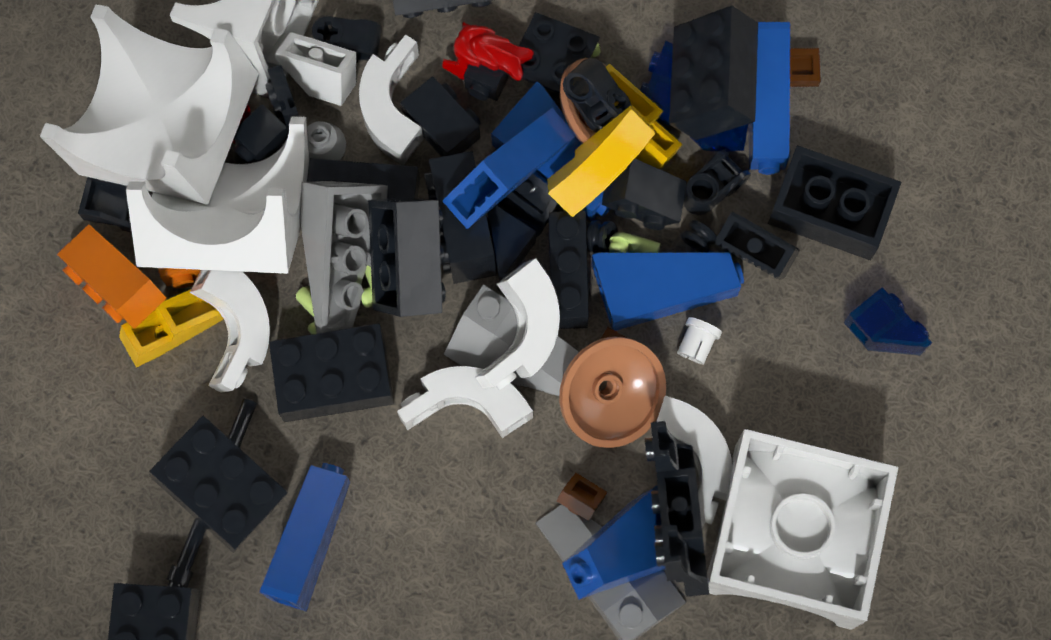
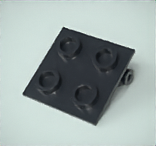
M535 12L518 46L529 48L534 52L532 59L521 64L522 79L534 84L539 82L544 88L560 94L561 79L566 68L577 60L591 58L600 40V36Z

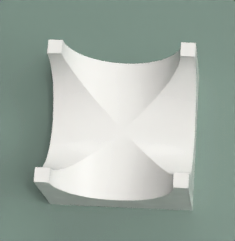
M221 0L207 5H185L175 2L170 17L173 22L188 27L211 39L215 28L228 30L259 73L252 93L269 98L265 84L272 81L267 69L281 65L276 60V51L290 32L304 36L319 0ZM282 66L283 71H284V74H285V77H286L288 72H287V71L285 70V68Z
M96 4L90 18L93 20L100 38L101 70L94 97L84 115L75 124L62 129L57 125L45 123L40 137L79 175L128 186L129 181L145 182L148 191L208 204L259 73L228 30L214 29L210 39L212 47L189 48L148 35L125 22L109 7Z
M291 117L286 142L275 154L267 159L251 164H230L224 162L208 204L153 192L151 197L145 182L129 181L126 194L137 267L288 273L301 229V183L307 182L309 169L306 117Z
M744 429L735 445L727 499L714 552L707 571L709 594L746 596L792 606L825 617L836 623V626L850 630L867 622L898 467Z

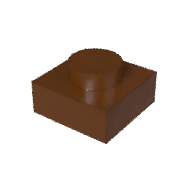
M790 48V87H819L821 82L819 48Z
M575 472L561 491L557 502L567 507L570 512L580 515L589 521L601 505L607 491Z

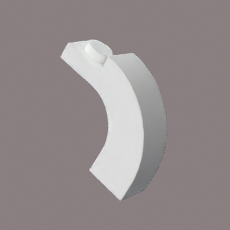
M406 34L399 43L395 42L389 47L384 57L385 61L374 54L370 57L364 68L359 86L360 107L369 135L384 154L400 165L406 163L424 139L421 126L401 114L392 103V95L397 83L419 56L417 42Z
M536 258L524 262L497 283L515 311L517 332L510 348L475 376L483 389L494 388L495 386L498 390L502 389L517 377L514 371L517 372L520 378L532 377L547 361L555 346L560 322L558 299L550 278Z
M201 270L190 293L215 307L222 315L228 330L226 350L208 386L221 393L233 391L234 388H238L243 383L248 371L245 368L246 365L251 367L263 364L270 337L267 309L258 289L242 271Z
M456 366L440 369L420 378L426 393L421 395L418 392L406 398L401 403L402 408L397 413L406 429L409 430L446 406L454 404L469 405L482 411L503 438L533 418V410L511 383L500 390L496 386L483 389L475 376L484 369Z
M665 396L657 422L666 421L669 432L676 439L693 446L694 462L699 473L698 497L703 529L705 522L712 524L717 511L718 502L712 501L713 496L723 500L727 499L733 467L731 454L725 438L710 418L688 403Z

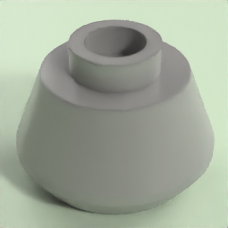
M318 121L307 126L309 162L310 158L341 160L346 150V139L343 132L336 125L328 122Z

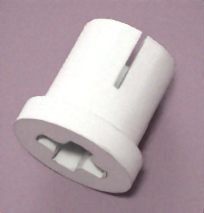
M688 317L685 324L688 328L677 354L685 358L688 356L689 360L704 365L715 339H720L722 331L705 321Z

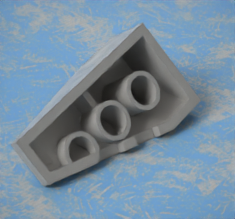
M336 181L301 183L300 223L316 334L353 327L364 292L361 283L366 267H371L368 200L387 199L388 186Z
M483 285L463 313L444 355L461 366L485 369L502 356L512 345L517 332V318L509 300ZM557 336L555 346L544 365L532 377L520 378L517 372L514 371L517 377L510 383L559 396L563 375L579 351Z
M562 504L535 523L563 562L602 528L592 519L588 521L580 515L570 512ZM659 571L588 596L619 640H636L686 603L672 582L667 581L664 571Z

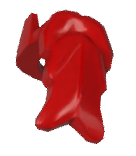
M463 22L462 29L454 42V53L458 60L444 59L442 68L464 80V74L469 65L476 67L483 65L494 71L500 69L508 73L514 80L521 81L523 77L521 64L532 59L534 52L529 48L518 47L510 43L507 38L495 35V31L486 26L469 25Z

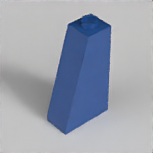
M758 22L755 122L748 124L749 169H758V172L764 175L779 173L780 169L785 170L789 160L790 22Z
M536 82L491 133L492 146L496 149L500 148L551 108L556 111L567 125L568 123L564 114L539 82ZM575 136L537 171L548 179L575 157V149L582 145V143ZM604 191L581 210L585 211L586 218L591 222L598 214L604 217L611 209L602 205Z
M553 108L549 109L485 158L443 200V203L468 229L553 158L576 136L575 133Z
M596 253L592 255L591 261L611 329L615 331L736 297L741 289V284L744 283L741 266L738 262L733 263L730 253Z
M323 463L321 468L310 466L260 589V593L269 600L307 612L350 485L348 477L343 475L344 469L328 463Z
M658 485L628 503L562 563L579 600L665 569V566L657 567L654 525H661V515L653 514L651 491H657Z

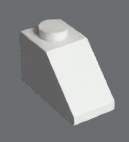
M290 32L275 53L276 60L311 97L342 106L356 85V52Z

